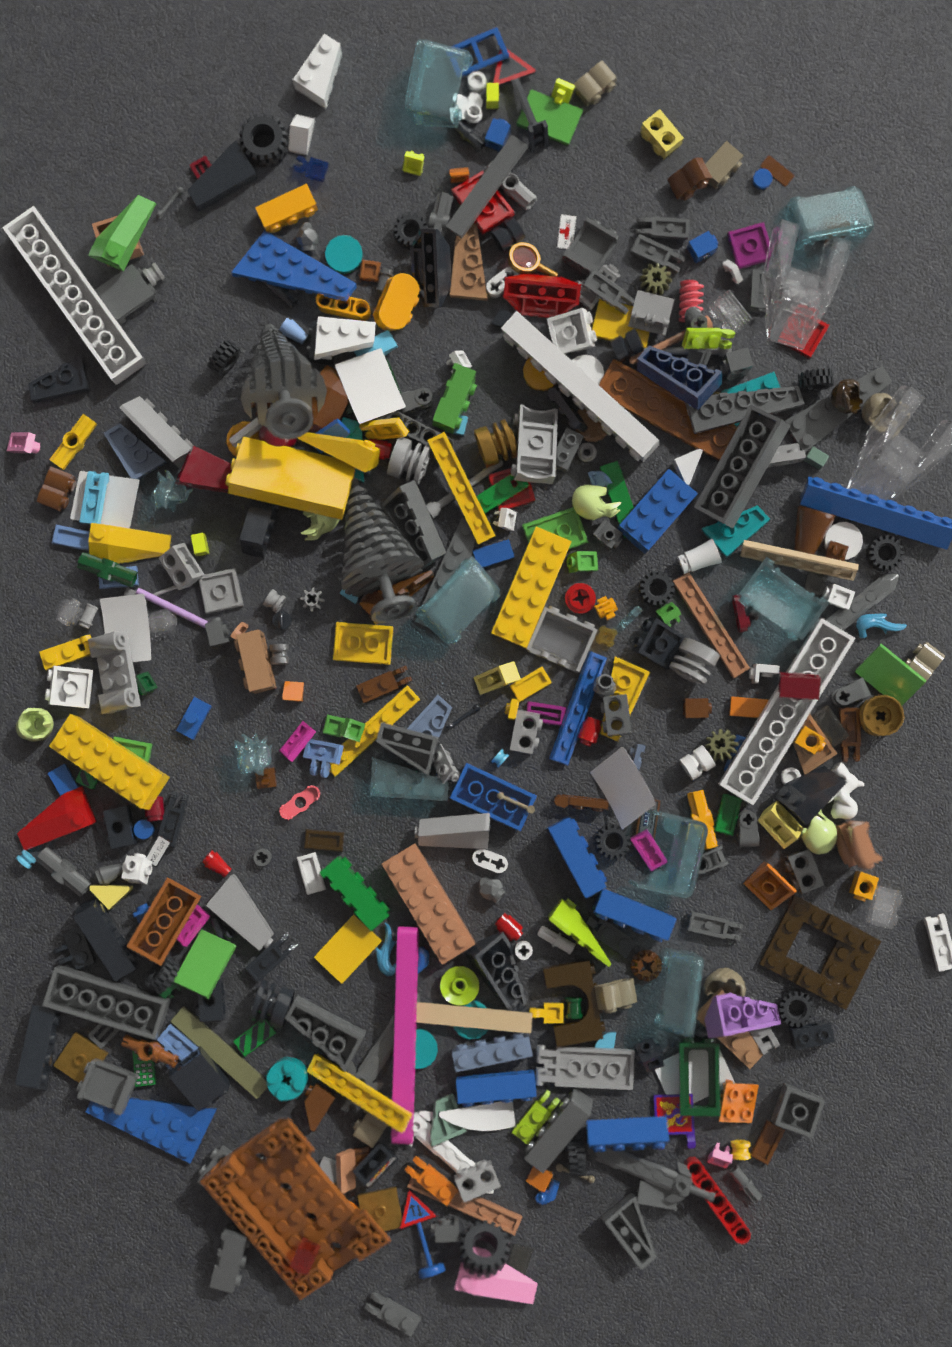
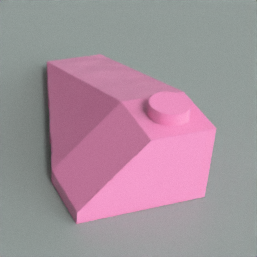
M473 1246L474 1251L479 1256H492L488 1250ZM461 1263L455 1287L456 1290L474 1295L533 1304L537 1283L520 1271H516L509 1265L504 1264V1268L502 1271L498 1270L497 1275L493 1276L491 1273L489 1278H485V1275H481V1278H479L477 1273L471 1275L469 1273L470 1269L465 1270L463 1267L464 1263Z

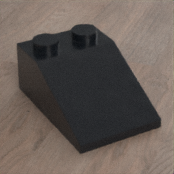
M823 766L787 782L774 797L790 813L807 825L847 782Z

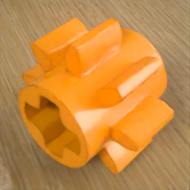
M604 596L597 600L598 604L594 607L600 619L605 617L606 620H609L616 616L614 612L618 611V608L612 597L607 599Z

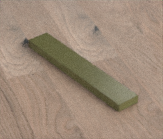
M183 1006L171 1020L198 1047L202 1046L219 1066L256 1099L268 1088L267 1079L205 1023L200 1022V1019L186 1006Z

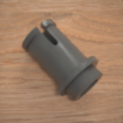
M382 268V271H379L380 278L376 291H380V293H382L387 279L394 276L393 271L387 268Z

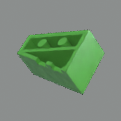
M454 363L453 374L450 380L447 381V388L440 399L432 426L454 434L455 429L459 430L463 421L460 417L463 412H467L470 405L468 401L469 396H473L477 388L475 384V370Z

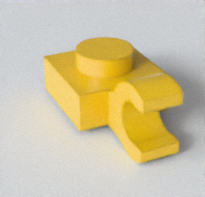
M543 1002V1008H529V1013H533L532 1017H543V1023H563L564 1004Z

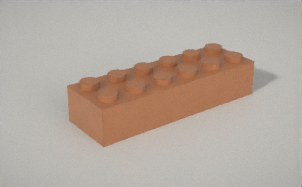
M416 843L382 863L441 964L446 963L475 945V940Z

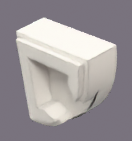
M728 259L722 263L725 271L729 270L731 272L732 280L735 283L739 284L743 281L736 264Z

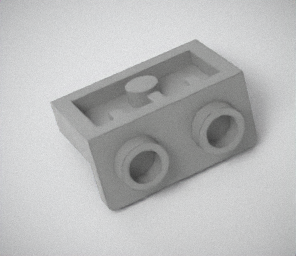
M798 443L779 446L767 468L802 462L806 458L805 450L800 451Z

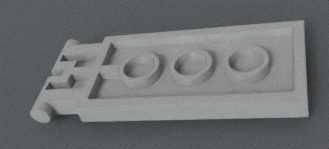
M537 1045L536 1063H542L544 1067H536L535 1085H543V1082H555V1086L633 1090L635 1050L578 1046L557 1047V1045L556 1049H545V1045Z

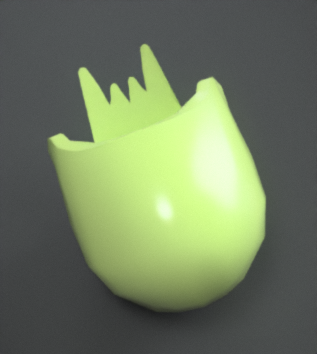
M595 485L580 486L572 496V504L575 511L588 520L615 516L620 511V509L617 510V507L621 502L605 504L601 496L606 495L607 488Z
M304 511L303 514L306 517H311V527L301 532V534L308 536L305 540H317L322 534L332 531L338 525L340 519Z
M28 708L20 715L16 724V732L21 738L29 741L43 740L53 730V718L48 711L42 708Z
M820 811L810 821L808 829H803L800 836L812 853L825 854L836 844L837 828Z

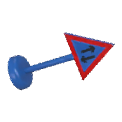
M408 1190L400 1229L413 1224L417 1226L428 1264L427 1267L419 1270V1277L422 1279L445 1271L446 1268L443 1263L432 1264L421 1225L422 1221L437 1216Z

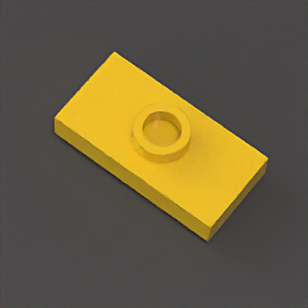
M511 699V703L506 704L505 714H508L507 719L509 720L516 719L519 705L517 699Z

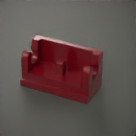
M779 672V697L819 700L821 677L818 674Z

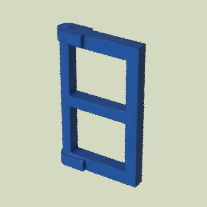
M498 27L446 48L457 79L503 59L510 58ZM495 35L502 54L483 61L476 43ZM472 45L479 63L460 71L453 53Z

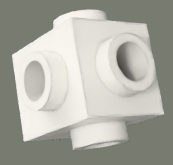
M143 854L126 855L125 862L122 865L123 873L121 878L129 883L147 884L149 875L152 872V862L146 859V856Z

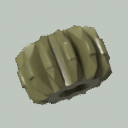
M656 263L655 268L651 264L648 265V270L643 269V275L639 279L643 282L641 283V288H646L645 292L647 293L652 291V294L656 295V292H658L659 295H663V290L668 291L670 288L669 284H671L672 279L668 277H670L671 272H665L666 266L659 268V263ZM656 277L659 279V281L657 280L656 282H654L653 279H655Z
M719 729L718 735L712 731L711 734L714 737L706 738L710 743L706 744L705 748L710 749L708 753L710 756L713 755L715 761L720 757V760L725 762V756L731 760L732 756L730 753H737V750L733 747H737L739 744L734 741L736 739L735 735L730 736L731 732L729 730H726L724 733L722 729ZM724 743L725 747H719L718 744Z

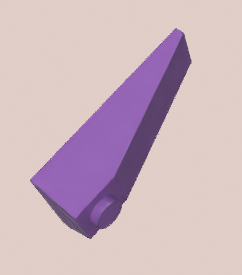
M732 993L714 996L705 1016L708 1038L728 1036L781 1024L777 1004L761 1000L756 1001L748 997L736 996V994Z

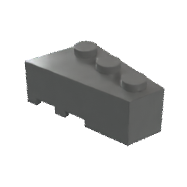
M381 722L376 742L429 775L439 737Z
M630 1192L606 1212L601 1219L635 1264L642 1270L656 1258V1254L640 1213L636 1196Z
M228 1223L222 1233V1243L218 1250V1258L210 1287L233 1293L235 1287L240 1286L242 1275H239L241 1267H245L247 1256L244 1253L246 1248L249 1249L251 1241L237 1225Z

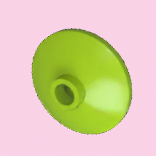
M452 967L445 972L441 979V993L453 1005H466L472 1002L478 994V978L467 967ZM461 981L464 986L457 988L456 983Z

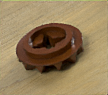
M642 950L632 958L631 970L639 980L649 982L656 979L661 973L662 962L655 952ZM641 959L647 963L652 962L650 965L652 972L647 969L640 971L643 967Z

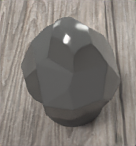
M305 222L298 230L296 239L301 246V250H316L318 235L312 229L311 224Z
M603 674L594 679L593 691L601 698L614 694L616 685L610 675Z
M486 877L479 880V891L483 898L497 903L505 895L506 891L503 890L500 880H491Z

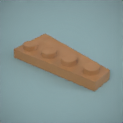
M473 223L463 238L456 235L450 297L488 301L476 224Z
M721 987L694 1015L705 1027V1016L713 997L725 994ZM749 1031L716 1037L749 1069L763 1056Z

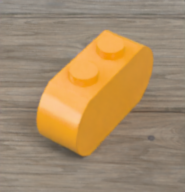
M401 273L387 279L373 313L374 320L381 329L394 331L406 326V324L408 325L411 321L412 314L410 313L419 301L418 294L420 291L417 281L411 275Z

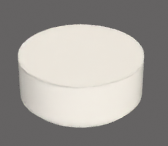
M481 72L471 73L467 80L468 88L477 93L483 91L486 87V77Z
M786 768L782 771L780 778L785 785L787 782L800 777L801 774L795 768Z

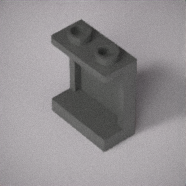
M587 217L571 246L564 252L562 261L587 276L592 269L599 272L618 243L619 236L613 229H606L601 226L598 220Z
M133 264L125 268L124 272L121 271L95 289L120 326L126 322V316L149 300H157L154 295L156 290L151 283H145L143 279L146 276L140 268L135 269Z
M95 1058L88 1062L84 1069L86 1076L84 1081L81 1080L76 1092H79L77 1098L80 1100L82 1098L114 1109V1113L122 1115L126 1110L139 1074Z

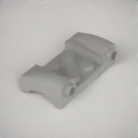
M520 405L518 413L514 414L513 425H516V429H518L517 459L515 464L511 466V476H514V480L553 484L556 472L558 409L537 411L525 405Z
M114 631L88 639L91 658H97L103 694L98 695L101 714H111L120 710L141 706L127 631Z

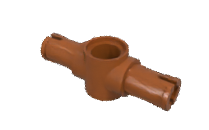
M130 1035L124 1036L123 1040L126 1042H122V1047L136 1051V1054L142 1060H152L157 1063L160 1061L173 1068L177 1065L175 1060H178L179 1056L165 1051L160 1043L155 1041L148 1042L143 1039L138 1040ZM149 1046L152 1048L151 1055L148 1053Z

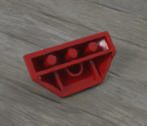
M520 274L505 277L503 297L521 315L551 318L567 313L573 307L579 305L581 284L563 277Z

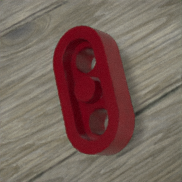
M741 594L732 595L738 632H747L751 624L749 616L745 614V609L747 608L746 598L742 597Z

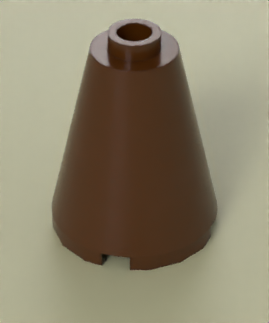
M799 505L797 509L794 551L814 555L835 520V515Z

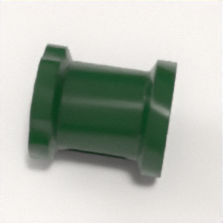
M566 997L565 1001L567 1002L568 1009L566 1018H583L581 1013L582 997Z

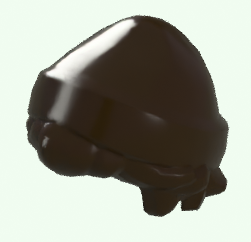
M844 379L831 391L830 401L841 413L856 414L860 410L863 399L859 395V382L854 379Z

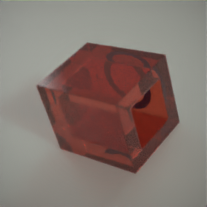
M303 1237L290 1264V1268L308 1275L321 1245Z

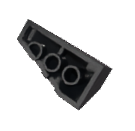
M503 932L478 941L464 953L473 968L506 1010L521 1012L528 1006L523 985L520 983L518 976V965L515 964L513 956L515 954L514 949Z

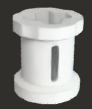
M522 940L516 944L515 953L521 960L529 959L532 955L533 950L529 942ZM523 945H525L526 949H529L525 955L518 951Z

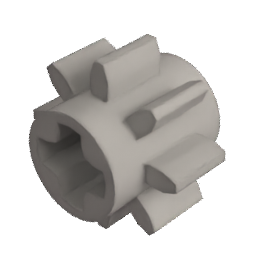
M312 587L311 592L304 590L306 595L300 598L306 602L303 607L307 608L309 606L311 612L316 607L321 609L319 606L320 602H325L324 599L320 598L322 592L315 593L314 587ZM310 596L316 597L315 600L317 602L315 604L310 602Z

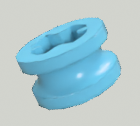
M503 749L491 761L496 763L498 768L509 756L508 753L504 754Z
M23 850L21 852L22 855H18L16 858L23 866L30 869L31 863H35L36 859L29 852Z

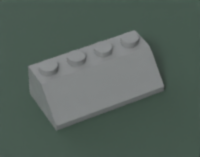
M139 396L121 405L119 408L181 469L189 450L194 445L187 438L183 440L179 436L181 432L174 425L170 427L166 423L168 419L161 412L157 414L153 410L155 406L148 399L144 401Z

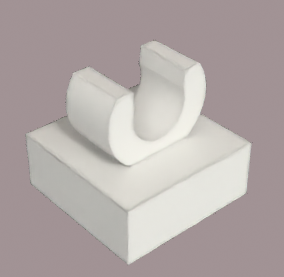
M464 351L452 352L449 355L451 359L446 362L447 365L457 363L467 368L472 367Z
M501 508L500 511H496L495 514L499 516V521H494L493 524L507 531H514L517 512L508 508Z

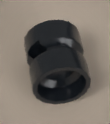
M514 217L505 221L503 227L498 226L490 231L494 243L502 253L510 249L512 243L517 244L526 237L522 227Z
M635 328L625 333L624 338L618 336L610 340L620 362L630 359L631 353L638 355L645 350Z

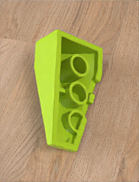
M561 898L547 916L548 919L567 935H571L574 940L584 948H587L601 962L610 967V961L578 911L574 909L577 905L568 898L566 901Z

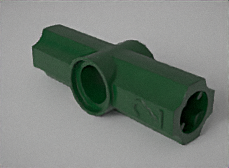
M84 552L78 560L77 568L96 574L97 577L111 582L116 581L128 587H133L136 583L138 572L120 566L119 563L105 558L100 559Z

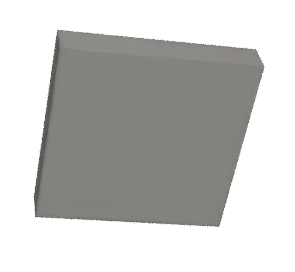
M236 568L206 574L199 579L206 614L244 606Z

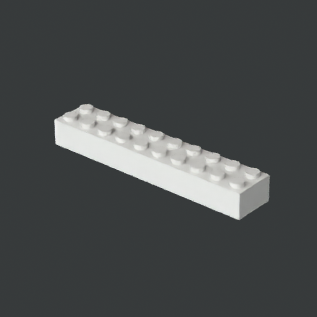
M34 206L2 227L116 385L147 364Z
M516 311L502 326L504 340L512 347L516 345L519 354L525 359L529 357L532 365L539 372L543 370L546 378L553 385L557 383L560 391L566 397L571 395L574 404L581 410L585 408L588 416L595 423L599 421L602 429L609 436L611 434L616 436V442L622 448L627 446L630 449V455L637 461L641 459L644 462L659 446V440L519 312Z
M820 618L786 672L818 674L821 677V696L855 638ZM777 686L718 784L754 805L818 700L779 697Z

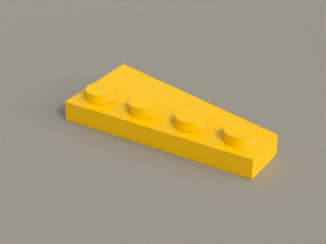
M615 657L611 677L616 685V690L611 696L627 694L631 716L650 672ZM612 702L609 706L611 711H617L620 708L618 702ZM604 713L603 721H606L605 713ZM614 721L612 723L613 730L617 731L622 728L621 721ZM602 722L600 734L619 742L621 736L609 737L608 733H604Z

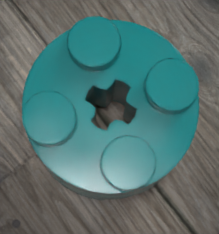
M283 1057L277 1060L267 1075L269 1091L282 1101L298 1097L303 1092L308 1081L307 1067L301 1060L293 1057ZM285 1075L287 1077H292L290 1082L288 1080H284Z

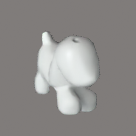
M840 762L834 765L831 771L847 783L828 803L834 800L831 810L834 819H851L856 816L858 806L849 794L857 787H864V783L849 773L846 766Z

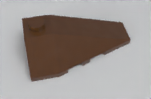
M430 570L393 584L395 596L412 597L432 581L435 576ZM381 589L372 594L365 595L361 599L362 602L359 603L371 620L370 612L372 608L384 600Z

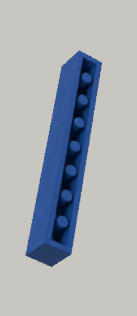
M808 477L801 494L800 505L947 550L952 540V519L948 517L941 518L928 511L922 512L912 506H902L893 500L886 501L873 494H863L857 489H847L838 483L831 484L818 477Z

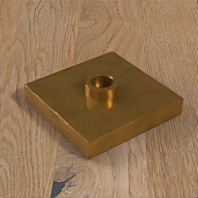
M75 1032L53 1066L80 1083L81 1080L84 1081L85 1079L84 1069L87 1063L95 1058L104 1061L108 1052L100 1049L95 1043L80 1033Z
M396 1186L358 1194L360 1209H365L383 1231L400 1228L402 1213Z

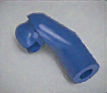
M423 946L418 948V973L429 964V952Z
M551 1179L548 1189L544 1193L539 1192L536 1194V1202L544 1205L555 1200L560 1182Z

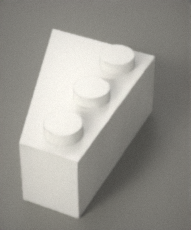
M324 34L293 78L297 91L325 109L328 105V98L342 55L340 43Z
M318 317L314 360L373 347L376 322Z

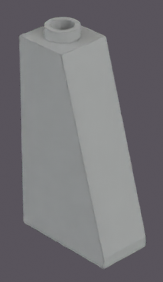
M490 813L420 819L419 827H415V838H418V846L488 849Z
M231 875L206 906L258 950H261L263 947L267 949L273 942L271 937L274 935V932L237 876Z

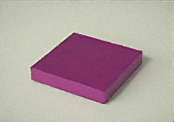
M764 222L727 233L738 269L775 258Z

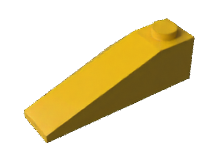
M308 432L298 437V439L365 473L378 465L380 449L375 447V444L371 441Z
M91 523L88 541L89 554L119 564L160 557L170 549L171 535Z

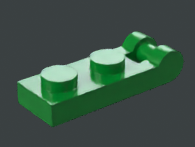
M510 474L476 497L486 514L527 488L530 484L528 482L516 481L518 485L513 487L510 482L514 480V476Z

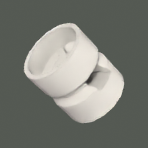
M703 745L693 750V755L687 754L679 760L692 781L701 776L703 770L707 772L716 766Z

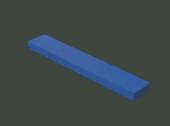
M588 651L549 759L568 766L595 693L593 691L594 679L602 674L607 660L606 657Z

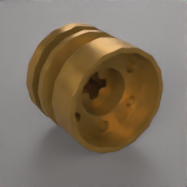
M505 419L500 420L501 430H499L496 422L492 423V433L489 432L486 426L474 430L480 454L487 468L499 464V454L502 455L505 461L509 460L507 451H509L512 458L517 457L516 440Z
M887 695L875 696L866 700L860 706V725L870 735H891L898 731L903 724L904 709L894 697ZM876 712L883 713V715L881 716L883 720H876Z

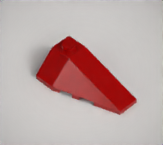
M81 786L62 794L17 833L24 850L31 849L97 822L83 787Z

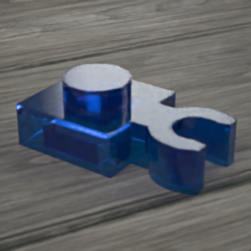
M297 156V161L303 164L300 167L294 165V170L298 173L306 171L305 176L307 178L324 183L329 162L313 157L308 162L304 157Z

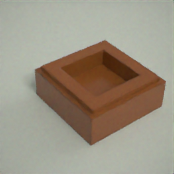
M362 260L360 280L379 282L381 262Z

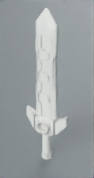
M419 1111V1113H414L413 1140L414 1136H416L421 1143L441 1158L456 1173L463 1168L470 1169L475 1167V1163L467 1158L449 1140L435 1146H430L431 1124L427 1121L432 1120L433 1112ZM482 1172L480 1175L482 1179H488L490 1177L485 1172ZM470 1179L464 1180L470 1186L473 1183V1181Z

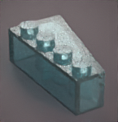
M374 757L372 758L370 796L448 801L449 781L442 784L439 778Z

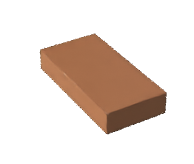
M353 1149L336 1154L337 1188L342 1194L356 1188V1175L352 1172L355 1169V1150Z

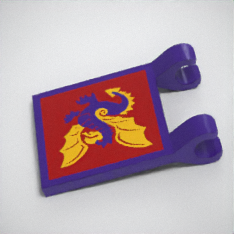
M692 1093L689 1094V1103L693 1105ZM679 1094L653 1095L654 1116H667L668 1135L687 1134V1146L689 1149H694L696 1147L694 1116H680Z

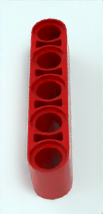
M696 1157L687 1158L684 1164L688 1170L690 1165L698 1164L696 1171H690L694 1185L710 1193H715V1197H722L718 1204L706 1201L733 1239L739 1244L747 1243L750 1240L751 1233L742 1218L700 1160ZM709 1180L710 1184L708 1187H701L702 1181ZM726 1213H733V1217L730 1220L724 1219ZM738 1229H745L744 1234L741 1236H737L736 1231Z

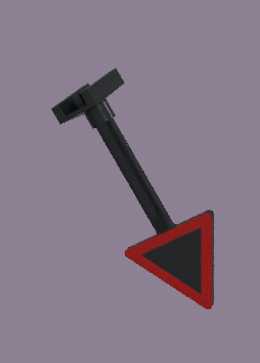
M507 49L510 58L497 62L493 83H499V86L512 83L529 124L528 147L532 153L536 145L543 143L545 148L549 147L546 120L536 122L520 83V79L535 74L536 70Z

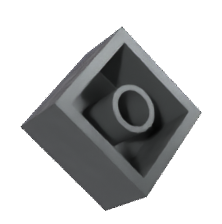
M783 1083L771 1121L777 1126L813 1138L825 1100L819 1095Z

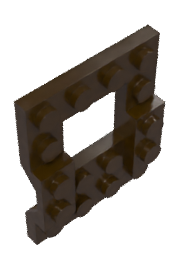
M794 895L759 964L847 1010L881 940ZM803 922L836 939L819 973L786 956Z

